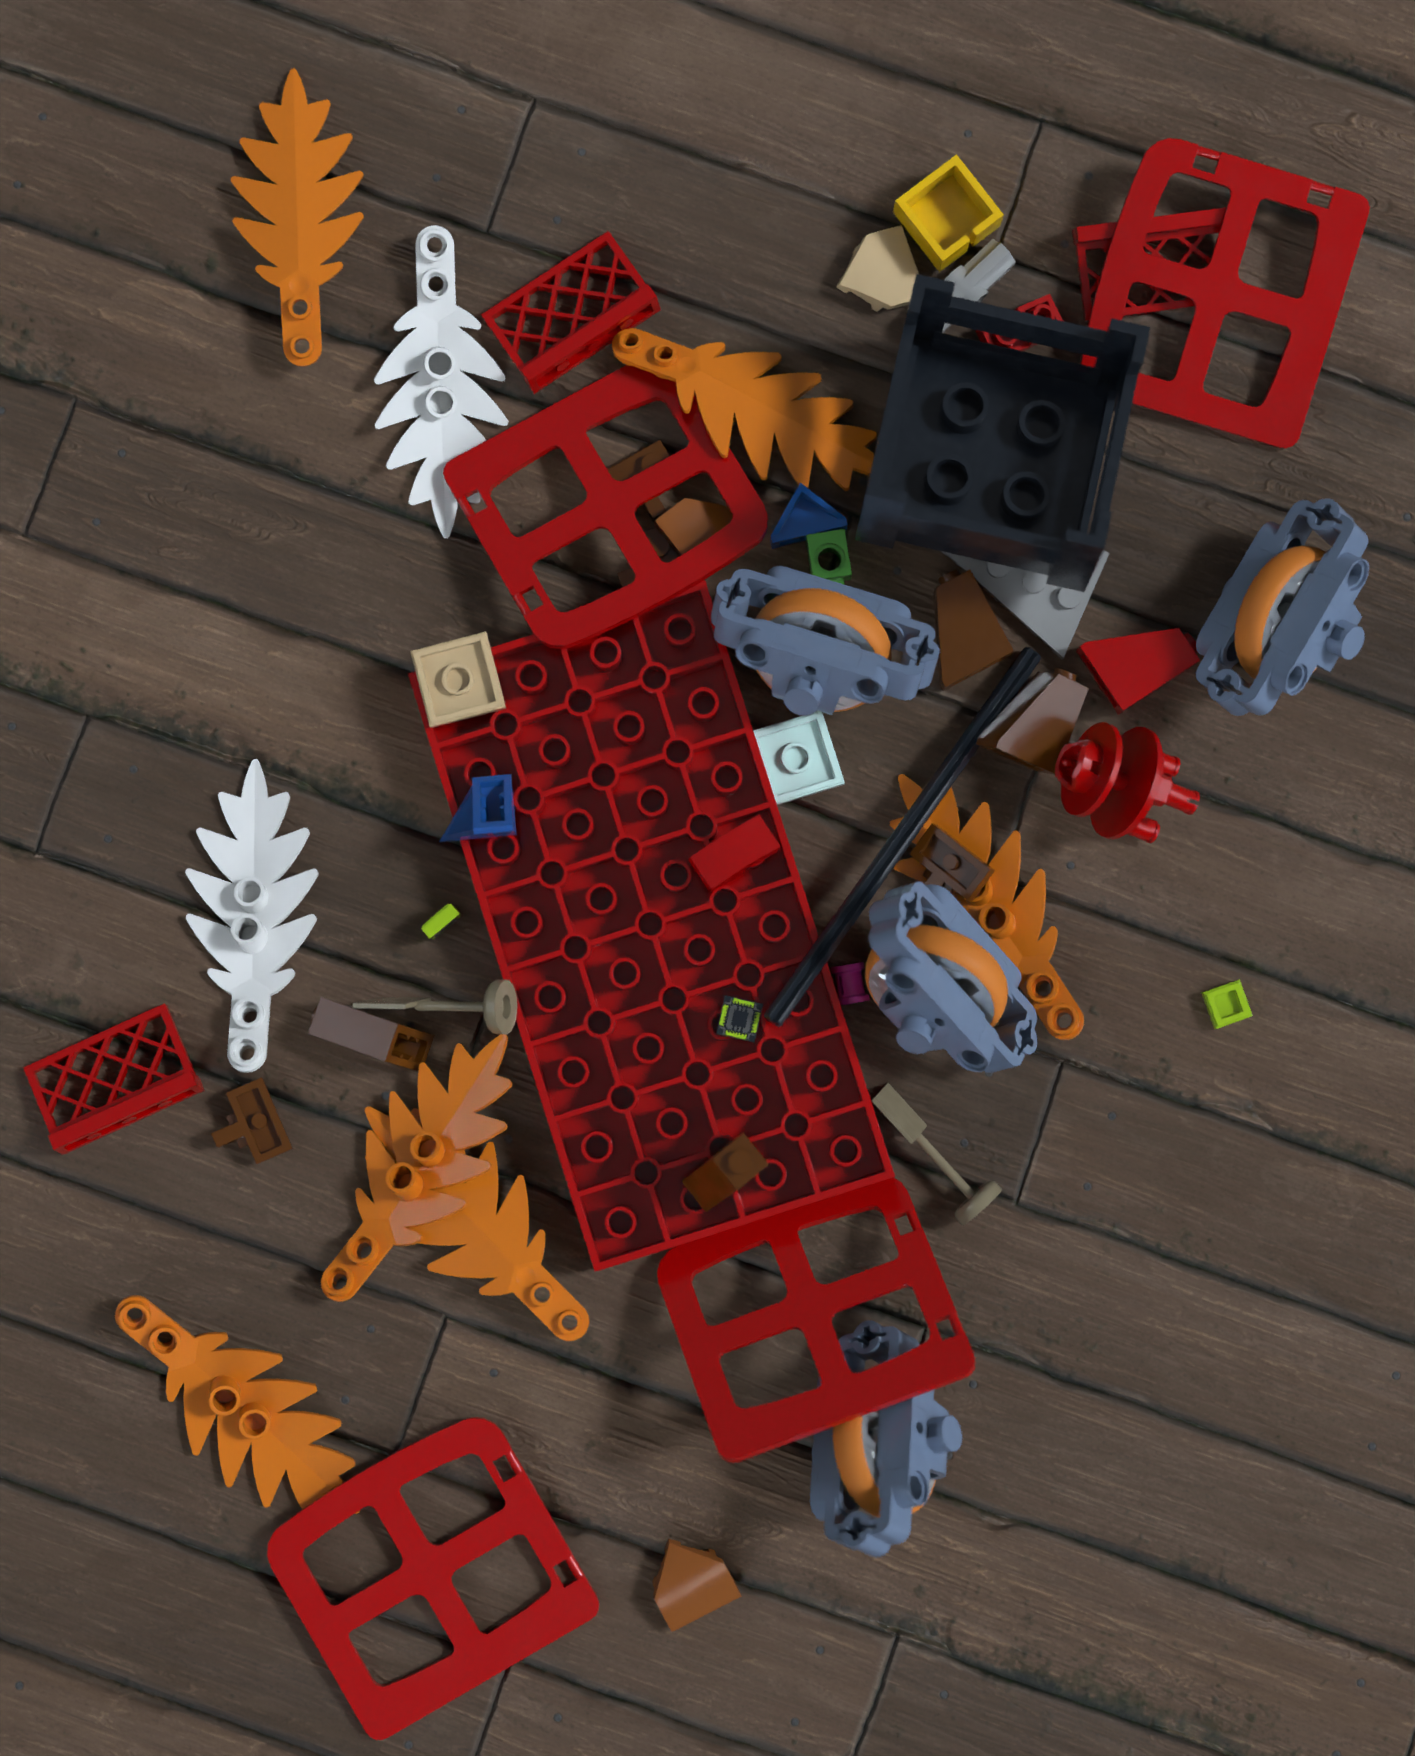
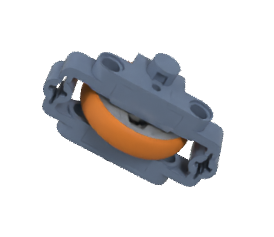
M1325 498L1315 503L1301 500L1293 504L1281 525L1273 521L1265 523L1258 531L1235 573L1224 585L1221 597L1197 637L1196 649L1199 654L1204 656L1196 671L1197 681L1208 689L1209 696L1232 715L1241 716L1251 712L1261 716L1269 713L1282 692L1292 696L1298 694L1317 668L1331 672L1339 656L1349 660L1355 657L1361 650L1365 635L1363 628L1357 625L1362 615L1353 603L1365 584L1369 573L1367 560L1361 558L1368 545V536L1334 500ZM1314 530L1332 548L1326 552L1316 547L1305 546V542L1311 531ZM1240 662L1243 669L1255 679L1252 685L1235 671L1231 670L1235 664Z
M784 566L772 567L768 570L767 574L749 569H739L733 573L731 579L720 582L716 588L711 612V621L715 626L713 635L715 640L722 645L736 649L738 660L743 665L756 669L761 679L772 689V697L784 700L786 707L797 715H811L816 711L832 715L833 712L850 710L865 703H877L882 700L884 695L901 700H911L917 695L918 689H924L932 682L940 650L934 642L935 631L930 625L911 619L909 608L897 600ZM749 605L761 608L756 619L746 617ZM891 649L903 652L900 664L892 661Z
M914 882L887 891L884 899L873 902L869 911L872 925L869 942L872 950L865 967V980L869 993L879 1009L899 1029L896 1041L900 1047L915 1054L945 1049L964 1069L973 1072L985 1071L986 1073L1021 1065L1024 1056L1034 1053L1037 1048V1035L1034 1029L1037 1022V1014L1033 1005L1018 989L1022 979L1021 972L947 889L939 885H924L922 882ZM1000 1019L999 1025L997 1027H993Z
M873 1320L862 1322L856 1327L854 1333L846 1334L838 1340L848 1367L853 1373L864 1371L866 1360H873L881 1364L919 1346L917 1339L894 1326L884 1327ZM820 1376L818 1378L817 1388L821 1385ZM934 1390L814 1434L810 1505L815 1517L820 1521H824V1533L828 1539L850 1550H858L871 1557L878 1558L886 1554L892 1545L900 1544L908 1538L911 1530L912 1514L927 1502L935 1486L936 1479L946 1477L947 1453L957 1451L962 1442V1431L957 1419L950 1416L944 1407L934 1401ZM859 1507H861L862 1509H864L866 1512L870 1513L871 1515L876 1516V1517H879V1518L872 1517V1516H870V1515H868V1514H866V1513H864V1512H862V1511H859Z

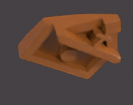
M684 498L653 523L676 553L681 556L728 525L733 515L728 506Z
M667 1540L663 1561L657 1576L653 1578L652 1584L654 1587V1600L671 1632L741 1597L739 1588L722 1558L717 1557L715 1550L708 1548V1550L704 1551L683 1546L677 1540Z

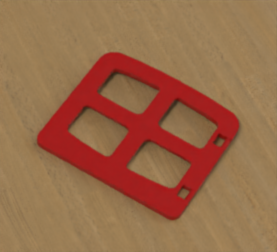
M1167 138L1156 142L1146 150L1116 223L1096 289L1087 327L1107 331L1112 318L1122 320L1130 286L1134 282L1186 296L1194 302L1195 312L1175 377L1171 381H1165L1139 373L1132 404L1277 448L1285 449L1295 445L1301 435L1370 210L1368 200L1359 193L1313 181V179L1225 152L1215 151L1182 139ZM1196 155L1217 161L1213 174L1193 168ZM1176 173L1228 188L1230 191V198L1211 260L1202 269L1148 254L1143 249V243L1158 202L1170 176ZM1310 190L1331 196L1327 208L1307 203ZM1263 199L1308 212L1314 215L1317 220L1313 252L1300 298H1292L1242 282L1239 278L1238 270L1258 204ZM1229 312H1238L1288 328L1290 332L1274 378L1262 403L1256 407L1208 394L1203 388L1222 321ZM1082 354L1080 364L1093 367L1096 357Z
M670 356L661 357V359L670 358ZM625 365L451 459L446 463L443 470V475L449 489L517 604L533 635L542 644L550 648H570L618 627L669 601L756 547L768 531V514L762 500L731 449L729 448L727 458H722L704 425L696 395L694 394L690 412L685 414L678 399L676 382L659 378L655 374L635 366ZM654 401L664 402L687 438L688 446L627 480L617 481L613 479L589 440L587 431ZM553 449H561L587 493L585 501L524 536L515 537L491 499L492 490L511 475ZM702 472L707 473L731 511L733 518L728 525L704 542L671 562H663L637 521L635 512L640 505ZM478 492L486 508L475 513L467 498ZM594 530H608L634 572L635 580L631 584L591 603L567 612L558 611L553 606L533 571L534 563ZM534 589L543 605L531 611L523 594Z
M894 1177L679 1245L666 1253L661 1259L657 1270L658 1284L716 1449L720 1457L726 1462L735 1463L962 1380L970 1376L975 1370L974 1353L918 1219L910 1195L902 1182ZM878 1210L881 1212L898 1251V1257L893 1261L830 1284H820L817 1282L799 1239V1230L865 1211ZM907 1215L913 1231L900 1236L894 1220ZM764 1243L770 1244L787 1288V1295L784 1300L716 1326H709L705 1322L693 1288L692 1281L695 1275ZM902 1288H911L914 1291L930 1331L929 1339L902 1355L860 1373L850 1371L832 1325V1319L835 1314ZM949 1319L955 1336L942 1340L936 1323ZM796 1329L801 1331L806 1338L821 1378V1385L816 1389L771 1403L745 1409L738 1407L733 1400L720 1364L722 1355L788 1330Z
M468 1417L369 1466L336 1486L277 1527L268 1543L267 1557L271 1569L365 1732L375 1740H384L590 1621L599 1611L597 1594L580 1568L528 1474L523 1469L509 1441L496 1423L484 1417ZM467 1454H475L483 1461L505 1500V1506L444 1543L433 1544L429 1542L401 1495L400 1488L405 1483L445 1463ZM504 1455L515 1475L505 1481L493 1461ZM371 1506L376 1510L402 1556V1565L377 1582L339 1604L333 1605L329 1603L306 1563L304 1550L330 1529L362 1508ZM519 1534L524 1535L548 1574L551 1586L549 1590L530 1605L491 1631L483 1633L477 1627L454 1587L452 1575L457 1569ZM564 1560L575 1577L574 1581L565 1586L554 1569V1566ZM413 1595H421L427 1599L451 1640L454 1651L410 1675L388 1684H379L371 1676L352 1643L349 1634L352 1630Z

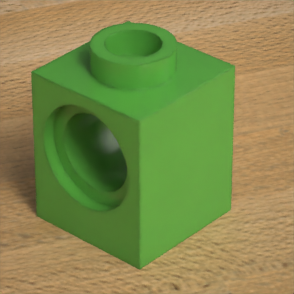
M845 529L806 535L805 542L811 575L844 584V581L851 580L852 571ZM827 552L834 553L839 558L840 565L835 570L828 571L819 565L818 558Z

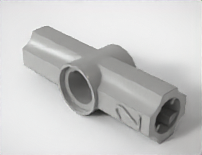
M992 239L964 267L962 265L958 266L944 280L955 282L952 296L981 303L987 296L988 290L1011 270L1016 261L1002 243ZM945 323L942 333H944L952 324Z

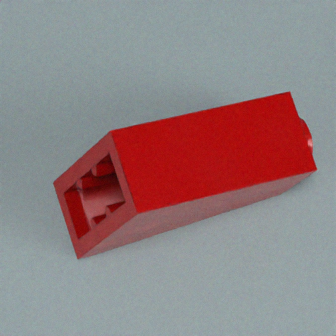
M1180 628L1089 641L1079 646L1076 650L1118 715L1200 661L1197 655L1196 641L1188 632L1183 634Z

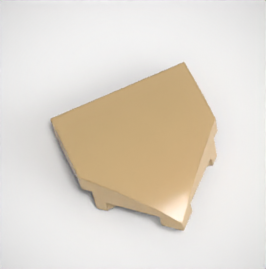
M902 225L867 234L861 243L854 248L850 263L836 287L845 293L850 291L870 303L872 309L876 312L883 307L889 310L909 305L915 277L919 273Z

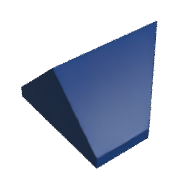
M800 482L771 534V548L774 549L804 542L806 535L840 529H845L846 532L848 527L845 516Z
M511 774L473 777L471 788L439 842L517 835Z

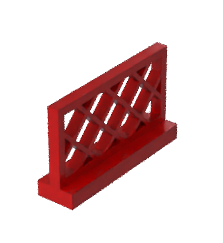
M1227 207L1155 216L1151 221L1143 248L1151 255L1166 259L1158 252L1167 240L1176 239L1188 248L1178 263L1184 264L1193 252L1205 263L1209 264L1211 259L1196 247L1205 235L1219 233ZM1117 222L1079 226L1072 229L1073 244L1076 246L1084 321H1089L1092 309L1091 294L1097 288L1100 279L1099 275L1087 267L1085 251L1101 249L1107 254ZM1198 236L1196 240L1193 242V244H1191L1189 241L1185 239L1187 237ZM1160 241L1155 249L1147 244L1148 242ZM1088 275L1091 276L1094 280H1096L1094 284L1091 286V288L1089 286ZM1146 285L1155 293L1146 305L1141 306L1135 305L1127 298L1126 305L1129 307H1125L1123 316L1195 307V305L1188 297H1185L1183 300L1174 301L1163 292V289ZM1158 296H1160L1166 301L1163 303L1153 304V302L1157 299Z
M607 231L481 314V316L523 376L526 384L535 394L611 344L617 333L624 329L635 328L661 311L654 291L649 284L645 283L613 236ZM608 245L614 253L612 268L592 265L594 254ZM619 262L625 270L618 269ZM569 270L582 271L583 277L580 289L560 286L562 275ZM590 273L610 276L606 293L586 290ZM616 277L632 279L638 289L627 296L613 295ZM537 291L552 293L548 310L528 307L530 296ZM558 294L578 297L574 314L554 311ZM584 298L604 301L602 313L594 318L580 316ZM506 312L520 314L516 331L500 329L494 320ZM526 315L546 318L542 336L523 333ZM552 319L572 322L570 334L562 339L549 337ZM507 338L514 339L513 346L510 344ZM520 341L540 343L538 355L524 364L518 355Z
M165 1003L23 1067L50 1135H48L51 1146L53 1150L62 1155L205 1091L200 1077L194 1071L172 1015ZM162 1016L166 1031L161 1043L142 1037L148 1022ZM138 1027L135 1034L129 1032L130 1030ZM121 1034L133 1038L125 1059L107 1053L112 1039ZM170 1038L175 1049L167 1046ZM140 1041L158 1048L150 1069L132 1062ZM103 1043L102 1046H101V1048H100V1050H98V1049H96V1048H93V1047H95V1046H97V1045ZM86 1050L98 1055L90 1075L72 1069L77 1054ZM165 1051L178 1055L183 1066L182 1070L169 1076L157 1072ZM104 1058L123 1064L114 1085L96 1078ZM67 1059L65 1066L57 1064ZM48 1067L62 1070L54 1092L41 1087L36 1075L37 1072ZM129 1067L148 1073L142 1088L134 1092L121 1088ZM69 1073L87 1080L79 1101L61 1095ZM154 1076L161 1078L160 1080L152 1083ZM94 1083L112 1089L106 1105L99 1108L86 1104ZM119 1092L126 1094L125 1096L116 1100ZM45 1094L52 1096L49 1104L47 1102ZM61 1099L77 1105L71 1120L57 1126L53 1112L58 1100ZM83 1109L90 1110V1112L81 1115Z

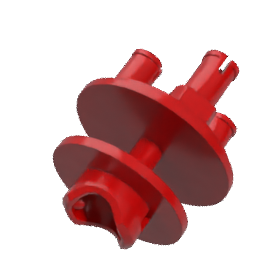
M1096 723L1088 728L1077 742L1065 744L1056 761L1055 777L1061 783V801L1064 809L1076 817L1090 815L1095 832L1107 839H1118L1127 834L1151 844L1157 839L1160 832L1158 821L1145 817L1152 805L1158 807L1167 805L1187 815H1192L1198 805L1188 801H1200V793L1198 791L1173 783L1172 776L1175 777L1180 769V758L1164 753L1157 734L1146 727H1134L1121 735L1119 730L1109 723Z

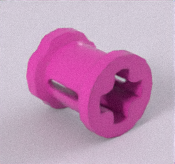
M864 962L830 968V973L835 975L840 1005L870 1001L869 995L865 993L861 971L865 968Z

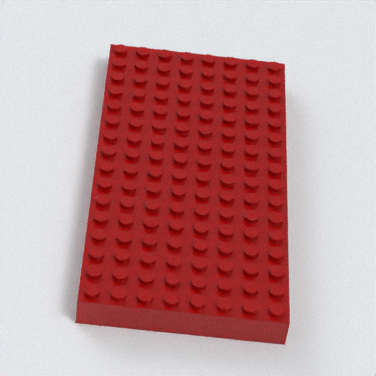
M705 580L654 609L570 648H550L542 644L533 634L491 647L506 709L430 728L416 672L408 673L452 817H454L471 788L473 777L511 774L517 835L460 840L502 977L503 979L510 980L516 991V1022L595 1272L895 1177L828 964L824 965L782 1026L777 1027L764 1017L766 1010L819 935L727 647L718 643L713 636L715 629L711 621L713 603ZM760 814L781 847L777 853L745 869L741 876L709 892L689 862V858L719 837ZM725 995L763 1004L755 1043L716 1034ZM743 1132L769 1165L736 1192L705 1212L681 1181Z

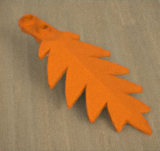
M292 68L284 85L281 105L265 102L259 104V109L266 126L278 144L244 137L239 140L242 148L255 166L275 184L238 176L231 177L232 184L241 196L263 217L275 225L235 217L232 222L245 240L266 260L276 266L257 265L255 270L267 282L280 288L283 351L286 358L296 366L307 367L314 364L322 353L319 286L330 281L343 269V264L340 261L322 264L330 259L348 241L362 222L364 215L362 212H357L330 221H323L346 201L356 189L364 174L359 170L319 182L341 159L350 145L353 136L350 133L314 142L326 121L331 103L326 99L308 104L301 78L297 70ZM303 301L307 304V311L304 314L298 315L294 313L293 307L296 302ZM300 340L309 342V349L305 353H298L295 350V345Z
M636 328L624 329L614 337L612 341L613 353L623 364L635 366L653 373L659 378L676 382L678 399L685 414L690 412L694 394L696 395L704 425L722 458H727L733 422H737L744 448L761 480L768 478L774 435L784 463L798 485L801 482L807 488L809 487L814 453L826 472L845 491L850 489L853 471L870 476L875 454L867 447L877 439V433L861 427L833 424L853 408V401L851 399L832 397L798 400L821 382V375L819 373H784L761 377L782 360L780 353L744 352L718 357L725 351V344L723 342L708 343L695 349H690ZM635 343L634 346H627V344ZM670 356L668 359H661V357Z
M900 774L898 776L899 786L905 805L909 810L923 789L907 776ZM950 787L912 843L916 845L933 823L941 827L988 864L992 839L990 806L987 802H982L960 831L957 803L952 787ZM903 817L891 820L890 826L895 830ZM1015 830L988 864L995 872L972 902L967 901L956 891L953 893V896L1019 969L1022 975L1019 987L1035 1008L1037 1015L1048 1032L1057 1039L1070 1040L1078 1036L1082 1031L1084 1015L1049 961L1057 942V928L1051 926L1040 938L1046 904L1045 871L1038 869L1015 899L1021 865V834ZM913 857L898 861L894 867L896 871L922 883L927 881L923 876L926 867ZM1043 983L1051 985V991L1046 996H1041L1038 993L1039 986ZM1070 1015L1072 1018L1070 1026L1066 1028L1060 1027L1059 1019L1061 1016Z
M500 1034L494 1038L474 1059L462 1044H456L449 1071L448 1093L426 1063L421 1062L419 1064L418 1107L422 1127L395 1091L390 1092V1130L397 1163L372 1130H368L366 1132V1163L373 1201L361 1188L355 1190L357 1207L363 1223L322 1275L321 1288L329 1299L343 1302L352 1298L393 1246H410L423 1241L421 1234L408 1228L437 1222L467 1207L465 1200L433 1190L464 1183L492 1169L490 1162L456 1151L480 1145L507 1129V1124L504 1121L477 1114V1112L495 1102L512 1087L510 1079L496 1075L506 1050L507 1035ZM371 1246L369 1256L361 1258L362 1249ZM342 1277H346V1285L342 1289H337V1281Z
M367 1106L365 1114L372 1130L397 1163L392 1143L389 1116L373 1107ZM413 1108L411 1113L422 1127L419 1109ZM489 1141L479 1159L491 1163L492 1169L466 1181V1183L433 1190L466 1201L467 1207L437 1222L408 1229L423 1236V1241L419 1244L441 1246L464 1245L430 1262L427 1265L428 1271L461 1278H494L479 1288L481 1295L498 1296L513 1292L558 1338L565 1341L577 1340L586 1333L589 1327V1315L586 1309L541 1264L545 1250V1231L543 1229L537 1231L527 1247L529 1205L523 1175L519 1174L497 1212L498 1163L495 1145L492 1141ZM465 1150L456 1151L458 1153L466 1155ZM539 1287H545L549 1290L550 1295L548 1299L540 1301L534 1295L535 1290ZM567 1315H573L577 1319V1324L573 1328H566L562 1324V1319Z
M131 1295L119 1302L115 1311V1320L119 1328L168 1366L166 1395L169 1402L175 1400L184 1383L185 1423L194 1456L200 1454L217 1415L218 1452L222 1474L227 1487L233 1486L251 1442L254 1477L258 1493L265 1508L271 1505L285 1471H287L291 1488L302 1509L344 1482L339 1475L355 1467V1460L336 1450L311 1444L340 1428L342 1425L341 1420L328 1415L307 1411H282L317 1392V1385L289 1379L250 1380L281 1363L283 1357L280 1353L248 1348L216 1349L228 1340L227 1333L209 1332L193 1336L143 1296ZM132 1308L140 1309L142 1316L138 1319H133L129 1317L128 1311ZM162 1332H168L173 1338L171 1341L163 1343L158 1339V1335Z

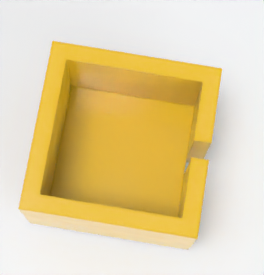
M957 154L895 200L893 209L894 215L939 272L966 253L969 243L974 247L999 228L1004 216Z

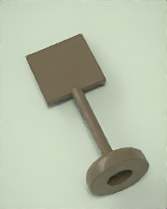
M497 979L489 984L485 991L483 1002L431 1001V998L376 997L352 1003V1008L408 1009L414 1007L418 1011L483 1012L486 1026L492 1033L507 1035L515 1025L517 996L514 985L510 980Z
M889 1083L871 1100L910 1144L916 1141L967 1197L955 1212V1218L962 1226L977 1216L1002 1191V1188L995 1181H988L973 1191L922 1135L927 1124Z

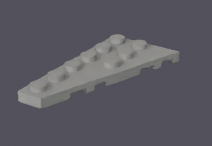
M941 551L961 567L962 571L971 570L981 588L1006 610H1009L1036 637L1038 636L1062 660L1109 555L1108 552L1103 551L1085 592L1046 584L1048 575Z

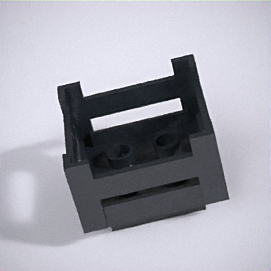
M916 274L855 540L892 549L895 541L1048 575L1046 584L1085 592L1105 549L1112 515L1110 507L1137 377L1144 362L1151 327L1112 318L1107 331L954 297L952 295L955 282ZM947 323L1093 356L1096 359L1093 367L953 336L942 333L944 324ZM1113 411H1114L1115 413H1114L1112 428H1111V432H1110L1108 447H1107V451H1106L1104 466H1103V470H1102L1100 485H1099V489H1098L1096 504H1095V508H1094V513H1093L1091 528H1090V532L1087 533V532H1088L1089 523H1090L1092 508H1093V504H1094L1096 489H1097V485H1098L1100 470H1101V466H1102L1104 451H1105V447H1106L1108 432H1109V428H1110L1112 413H1113Z

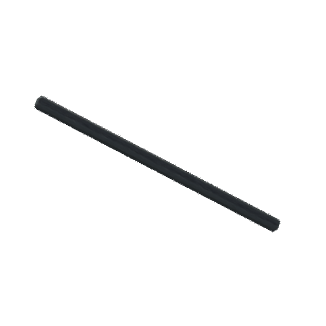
M1029 647L1023 648L766 1010L764 1017L770 1023L780 1027L786 1021L979 748L976 745L978 737L1012 701L1038 665L1041 656Z

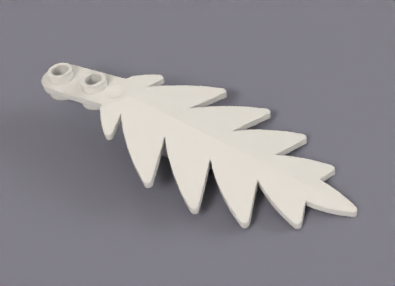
M433 225L420 231L415 242L417 306L406 312L394 325L395 331L415 329L391 352L374 378V382L382 384L415 372L417 373L388 402L375 422V427L381 429L420 416L400 438L386 463V467L391 470L426 458L414 480L409 496V504L416 505L431 500L440 532L444 538H448L455 521L458 502L445 481L443 475L444 467L451 459L486 441L475 426L461 414L502 426L508 425L507 418L496 403L462 371L503 382L506 377L485 349L460 328L465 327L479 330L481 323L469 312L456 305L454 241L451 234L445 228ZM433 237L439 238L442 242L441 250L436 253L429 251L427 247L428 240ZM434 276L440 277L443 281V287L439 291H432L429 288L428 282ZM477 492L468 497L467 500L468 502L478 504L481 498Z
M253 759L249 766L241 798L225 792L218 794L225 819L237 840L203 828L196 830L203 847L212 861L231 882L190 868L185 871L190 882L206 904L229 926L227 927L193 914L186 915V920L198 939L210 954L229 971L225 972L209 968L207 973L221 989L232 995L227 1057L230 1064L237 1071L243 1073L256 1071L266 1060L271 996L281 991L295 976V971L291 968L282 971L278 970L299 949L317 921L316 916L310 914L278 926L299 905L319 874L313 868L278 881L296 860L310 832L307 828H302L273 839L287 811L290 795L288 792H283L268 797L265 776L258 759ZM251 1011L257 1012V1017L253 1022H245L247 1013ZM246 1049H253V1057L243 1060L242 1053Z

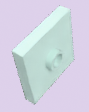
M816 711L811 715L800 716L754 730L777 805L845 784L822 712Z

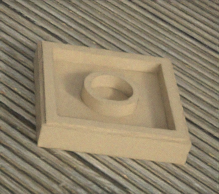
M487 632L410 651L430 728L506 709Z

